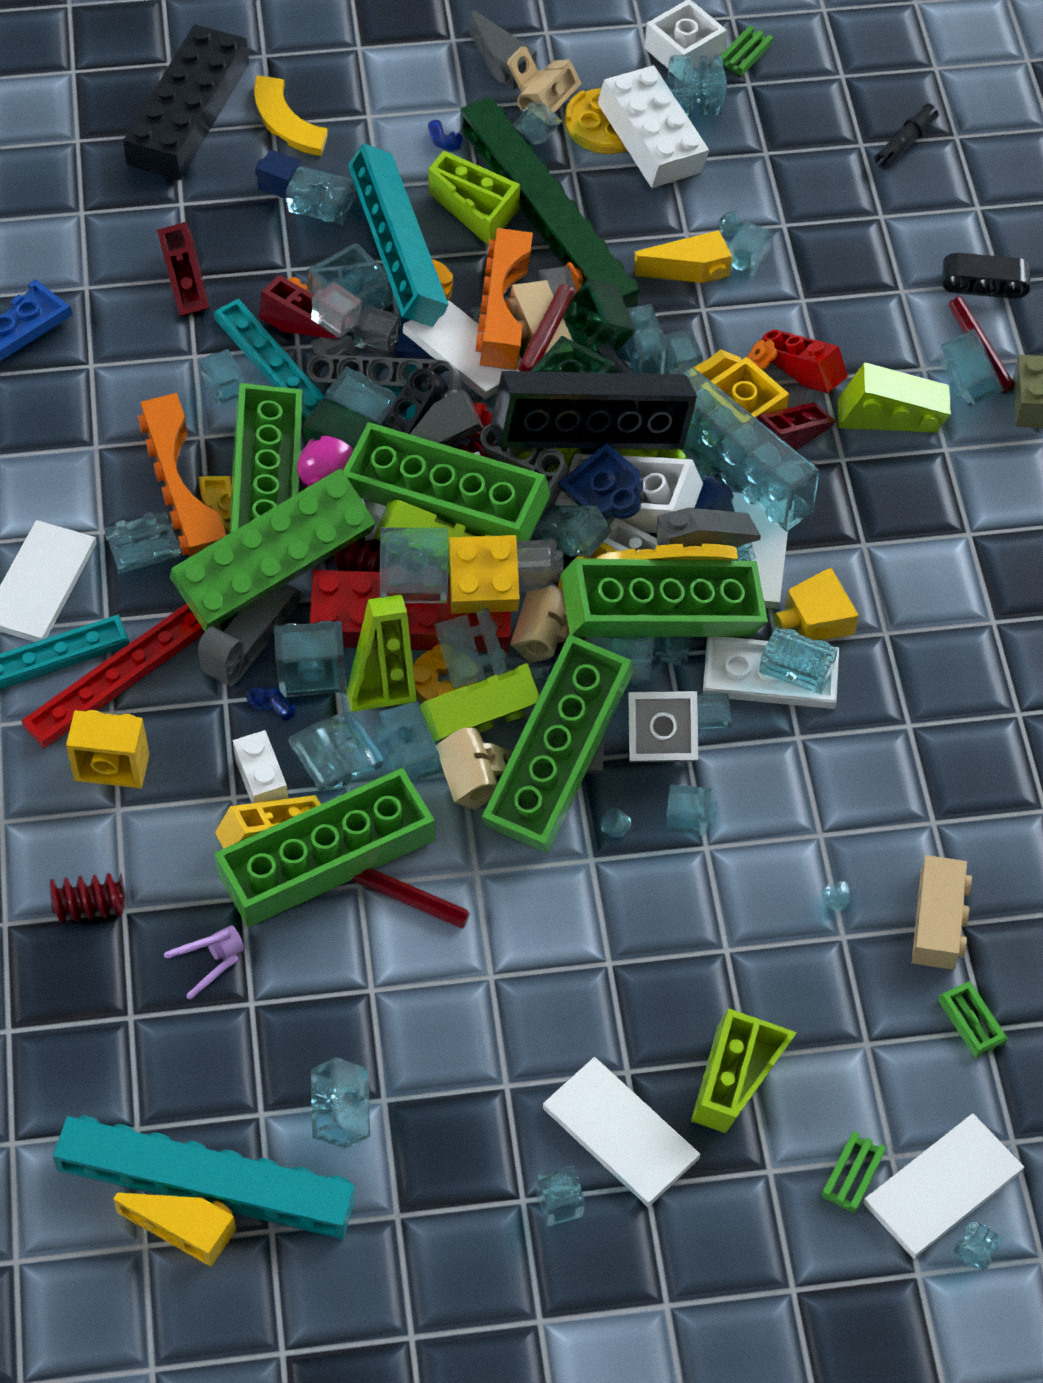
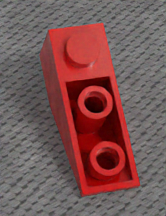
M775 329L767 332L760 339L765 342L767 340L774 342V348L777 349L778 353L771 362L805 388L828 394L848 377L840 348L837 345Z

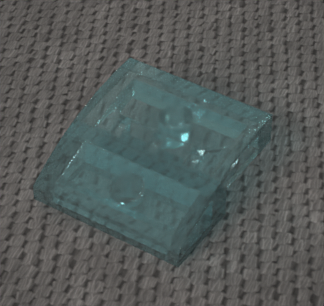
M350 711L317 722L292 735L288 740L320 792L349 785L352 776L379 770L385 761L355 714Z

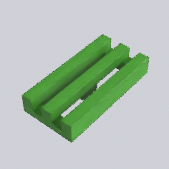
M749 25L719 56L718 65L743 76L772 45L773 36L768 35L764 37L763 31L758 30L756 33L754 32V27ZM757 43H759V45L750 53V55L739 66H736V64L741 59H744L749 54V51Z
M971 981L939 995V1003L975 1059L982 1056L983 1052L987 1051L989 1053L993 1051L998 1045L1000 1047L1006 1045L1008 1041L1007 1036ZM961 994H966V996L974 1006L975 1010L977 1011V1013L989 1029L993 1038L990 1039L988 1037V1035L980 1025L975 1013L973 1012V1010L969 1008ZM952 998H953L954 1002L956 1003V1005L958 1006V1008L960 1009V1011L962 1012V1014L964 1015V1017H965V1019L967 1020V1022L969 1023V1025L971 1026V1028L973 1029V1031L975 1032V1034H976V1036L978 1037V1039L980 1040L981 1044L979 1043V1041H978L977 1038L975 1037L974 1033L972 1032V1030L970 1029V1027L968 1026V1024H967L966 1021L964 1020L963 1016L961 1015V1013L959 1012V1010L957 1009V1007H956L955 1004L953 1003Z
M854 1131L821 1197L856 1213L887 1147L881 1144L878 1147L872 1144L873 1140L867 1137L864 1140L859 1137V1133ZM856 1146L860 1148L859 1154L837 1195L832 1191ZM867 1153H870L874 1157L851 1202L845 1198Z

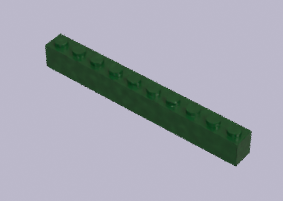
M490 96L460 108L461 131L492 172L520 184V209L561 264L566 266L567 263L571 262L575 268L580 270L584 279V284L582 285L583 293L603 320L608 322L636 310L638 295L640 294L637 282L633 278L630 279L624 271L621 261L618 258L615 259L610 253L605 240L597 236L591 222L588 219H584L579 212L575 201L568 198L564 193L561 183L558 180L555 181L551 176L546 163L538 159L532 145L525 142L518 127L515 124L512 125L508 120L503 107L498 106Z

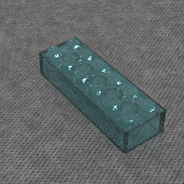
M688 362L669 373L686 374L697 394L684 446L685 450L693 453L701 460L705 467L711 468L728 486L742 493L749 504L756 505L772 523L779 525L785 531H788L814 513L819 469Z

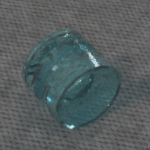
M713 54L711 56L710 68L706 55H700L698 68H693L690 55L670 56L668 87L687 116H692L694 103H698L701 116H707L709 102L712 114L722 115L723 104L726 98V73L723 68L721 54Z

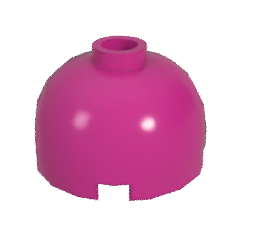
M322 436L320 440L315 441L313 439L309 440L297 462L299 481L302 487L306 489L340 468L343 471L354 449L342 440L330 436Z

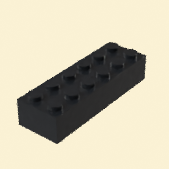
M196 24L193 25L123 139L127 166L181 180L249 65L247 38Z
M502 371L491 427L499 448L600 449L608 443L613 449H684L697 394L686 374Z

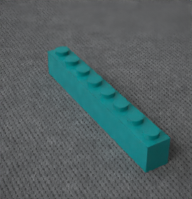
M362 143L349 162L348 167L401 316L433 327L438 319L445 314L449 304L395 160L391 153Z
M67 1116L53 1153L57 1171L155 1195L203 1198L212 1204L214 1201H218L226 1205L234 1214L343 1240L356 1201L355 1184L350 1183L348 1179L342 1176L331 1175L328 1178L315 1175L311 1170L304 1167L285 1168L278 1166L276 1162L270 1159L258 1158L256 1161L243 1158L238 1152L227 1149L221 1152L210 1150L203 1144L195 1141H187L184 1144L172 1141L168 1136L161 1133L153 1132L147 1135L138 1133L133 1128L123 1124H116L114 1127L100 1124L98 1120L89 1116H80L79 1118Z

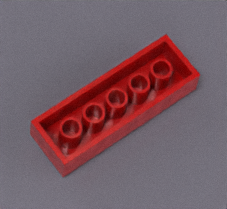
M313 570L310 613L311 647L357 648L368 599L402 595L408 616L411 650H433L434 646L438 644H447L451 648L463 652L509 653L511 612L451 614L449 574Z

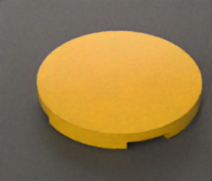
M601 88L586 92L582 90L574 95L569 101L565 112V127L572 140L589 151L601 154H618L628 151L598 105Z

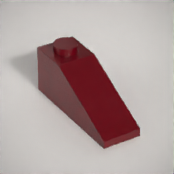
M183 222L158 229L157 233L180 317L209 310L200 260L193 234L188 224Z
M278 275L261 291L258 317L283 332L338 339L355 321L354 317L281 275Z
M815 402L761 414L743 445L752 452L753 457L764 464L785 459L835 424L836 420Z

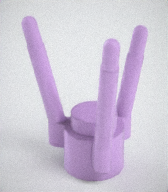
M228 926L209 937L182 945L164 953V957L168 959L208 946L216 960L220 958L224 960L187 993L188 999L194 998L228 967L239 962L236 954L244 951V945L234 926Z

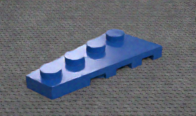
M36 279L28 285L29 291L23 296L18 294L10 302L12 307L3 315L0 314V361L73 315L71 307Z

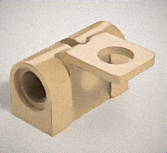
M520 47L507 62L522 92L517 97L518 106L529 117L550 118L582 84L571 60H554L544 70H538L527 47ZM520 57H523L526 61L524 73H520L517 67Z
M544 587L526 593L510 645L529 663L553 657L557 644L560 642L565 643L570 634L563 590L556 587ZM584 637V639L593 644L595 637Z
M472 727L457 730L435 745L454 802L473 810L478 809L491 799L498 784L496 777L502 775L506 767L503 757L509 761L513 753L493 743H483L479 730Z

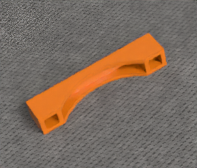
M497 228L496 239H489L480 313L484 314H480L478 332L480 333H477L475 352H481L480 365L517 370L522 325L507 308L503 296L516 281L528 273L532 232Z
M177 393L141 401L142 415H138L137 419L141 433H147L149 437L145 439L149 457H156L157 460L156 463H153L157 481H164L165 484L164 487H161L165 505H172L173 511L169 512L174 530L180 529L182 536H178L182 555L188 554L191 557L225 537L226 532L219 512L204 505L193 496L183 484L177 471L178 457L188 434L185 415Z

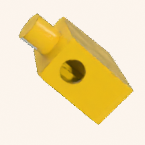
M829 568L790 588L786 596V610L775 613L774 621L780 632L795 627L801 639L809 643L855 634L859 615L832 568Z

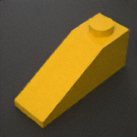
M717 230L635 251L633 272L635 276L704 283L730 276L732 254L720 231Z
M316 795L230 806L215 834L224 849L319 806L321 803Z
M117 1193L113 1198L119 1215L210 1267L213 1266L236 1231L233 1212L226 1205L218 1201H214L212 1204L203 1198L132 1193Z

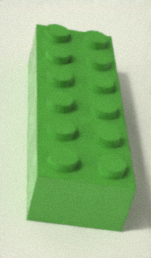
M239 383L235 415L229 534L299 493L297 462L300 456L302 389Z
M370 422L367 423L343 470L361 499L384 506L389 501L400 500L436 514V518L453 526L456 523L466 526L465 531L481 536L486 534L490 536L516 535L517 547L523 549L526 548L551 495L544 474Z
M340 468L172 567L170 579L203 630L206 631L211 626L219 625L372 533L376 522Z
M574 559L560 574L569 633L575 637H752L768 622L757 561Z
M569 634L482 815L485 827L546 854L549 853L633 674L632 660Z
M402 767L215 852L217 874L247 928L352 880L355 875L362 874L366 869H376L434 842L435 820Z

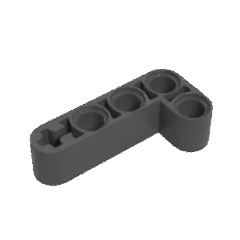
M285 584L240 611L224 631L213 626L208 628L198 644L201 671L228 686L235 685L296 610L301 599V591Z

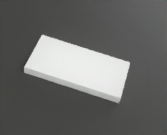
M447 301L449 305L445 314L438 319L433 327L412 320L403 324V333L434 359L450 363L460 372L462 381L483 399H487L498 392L502 371H519L522 359L520 357L518 358L517 370L480 365L481 352H475L477 333H480L478 332L479 324L451 301Z
M733 492L734 498L731 501L735 512L748 513L761 535V540L737 546L738 559L732 561H757L765 607L779 609L792 499Z
M36 520L0 585V632L33 642L46 639L97 544L96 537Z
M707 637L702 696L835 709L839 648L733 637Z
M593 1057L543 1103V1109L647 1207L651 1206L700 1159V1153L596 1057Z
M972 1113L864 1199L863 1204L908 1254L915 1259L1021 1174L1024 1166Z

